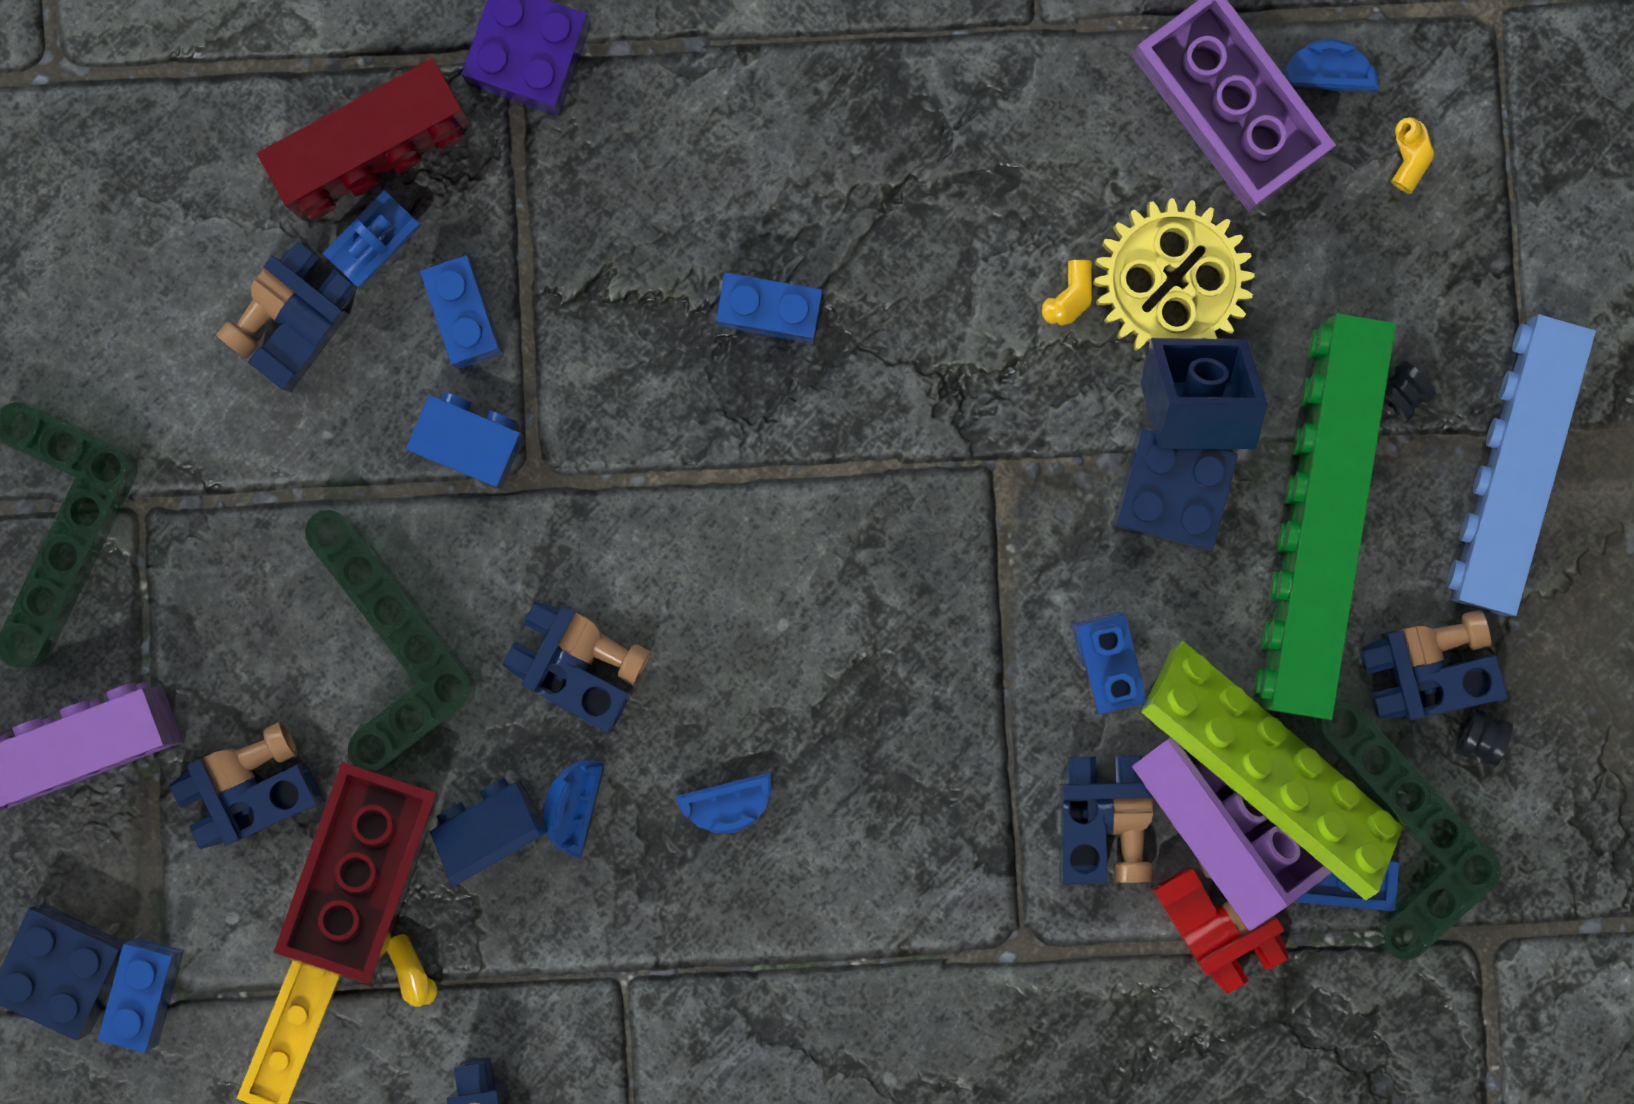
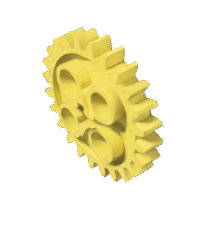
M1171 198L1167 202L1165 212L1160 213L1158 206L1153 201L1147 205V218L1144 219L1136 210H1132L1129 213L1132 228L1117 222L1113 229L1120 238L1119 242L1112 239H1105L1102 246L1111 253V257H1101L1095 260L1096 266L1107 271L1106 275L1093 280V285L1107 288V293L1101 296L1096 301V304L1112 306L1113 311L1104 321L1106 324L1117 320L1121 321L1123 326L1119 330L1117 338L1121 339L1131 332L1136 335L1133 346L1134 350L1140 349L1146 341L1150 342L1151 338L1217 339L1216 330L1229 336L1234 332V329L1227 320L1228 317L1234 319H1243L1246 313L1236 303L1237 301H1248L1252 298L1253 294L1242 289L1241 283L1252 280L1254 273L1241 271L1240 265L1252 256L1251 253L1236 254L1234 247L1241 242L1243 236L1236 235L1227 238L1224 233L1231 222L1229 219L1222 221L1217 226L1211 223L1214 208L1210 207L1201 217L1195 215V201L1191 200L1183 212H1178L1175 199ZM1172 232L1181 236L1185 245L1184 253L1181 256L1171 257L1162 251L1160 238L1164 233ZM1198 246L1203 247L1205 250L1204 254L1180 279V283L1184 287L1183 290L1178 286L1173 287L1150 312L1143 311V304L1167 279L1163 269L1170 273L1175 271ZM1206 265L1217 270L1220 276V285L1217 290L1208 291L1199 286L1196 280V272L1199 267ZM1133 268H1142L1147 271L1151 278L1149 291L1137 293L1131 290L1126 282L1127 272ZM1175 301L1184 306L1187 319L1183 326H1171L1163 319L1162 309L1166 302Z

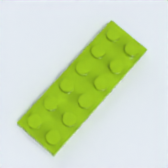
M1183 640L1173 647L1163 664L1141 713L1365 901L1379 893L1403 826L1359 790L1353 782L1346 779L1320 757L1315 750L1295 736L1277 718L1269 714L1240 687L1236 686L1211 665L1205 657L1198 654Z

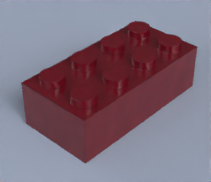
M432 57L256 154L284 205L300 219L309 216L310 220H315L333 211L337 207L334 201L352 192L353 196L357 197L371 191L380 184L378 177L395 169L397 173H402L415 167L423 160L421 154L438 145L440 150H444L459 143L466 137L464 131L472 127L445 75Z
M341 762L273 953L279 957L374 987L439 801L437 793Z

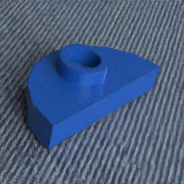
M1335 39L1310 43L1307 47L1295 53L1282 73L1294 89L1374 93L1379 90L1377 72L1374 66L1370 65L1367 58L1356 50L1354 45Z
M595 760L577 761L565 768L552 783L544 806L543 821L549 840L556 849L580 859L604 763Z
M771 772L677 795L675 798L682 813L696 826L713 833H735L752 825L766 809L772 792Z

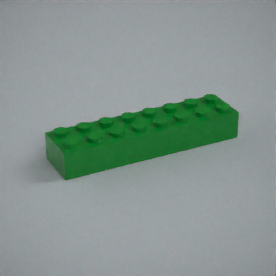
M1336 313L1322 322L1319 330L1313 329L1310 336L1308 358L1315 359L1311 378L1305 377L1300 396V406L1307 407L1304 425L1297 426L1292 446V454L1299 456L1296 475L1289 474L1287 479L1284 503L1291 504L1288 523H1281L1276 545L1277 552L1283 553L1281 571L1273 572L1269 586V600L1276 602L1273 620H1265L1261 636V649L1268 650L1265 669H1257L1253 685V697L1260 698L1259 705L1266 710L1332 720L1396 328V323Z

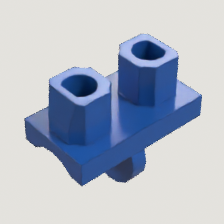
M383 190L322 254L360 289L421 225Z

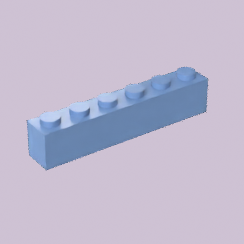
M1540 314L1528 319L1526 325L1522 323L1519 325L1512 346V351L1518 353L1513 372H1506L1499 392V399L1505 400L1500 419H1493L1486 438V446L1492 448L1487 466L1481 465L1479 467L1473 484V493L1478 494L1474 513L1468 512L1460 530L1459 539L1465 542L1461 560H1454L1448 573L1446 587L1452 589L1450 601L1502 616H1517L1596 330Z

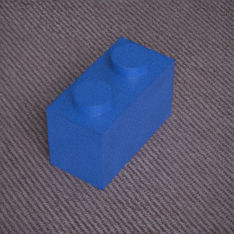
M465 255L421 270L420 274L451 365L459 370L503 355L504 352L473 261Z
M725 272L716 318L717 326L814 344L822 300V289Z
M444 391L441 399L428 395L406 450L502 490L524 438L523 434L514 430L517 421L491 410L487 418L469 412L472 402Z
M139 938L123 944L98 1041L143 1053L158 1046L184 950Z

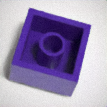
M487 0L461 75L469 86L560 116L591 28L589 17L585 12L549 0Z

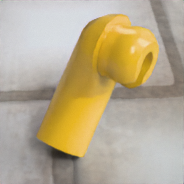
M1408 117L1400 120L1395 128L1396 140L1403 163L1394 175L1391 183L1398 189L1412 194L1434 159V149L1425 125L1415 118Z
M1068 261V288L1060 293L1056 299H1046L1042 305V316L1047 323H1058L1060 326L1072 324L1091 305L1092 261Z
M405 934L394 936L389 941L387 952L395 967L403 999L414 1007L431 1004L437 996L436 983L432 979L427 978L409 937Z

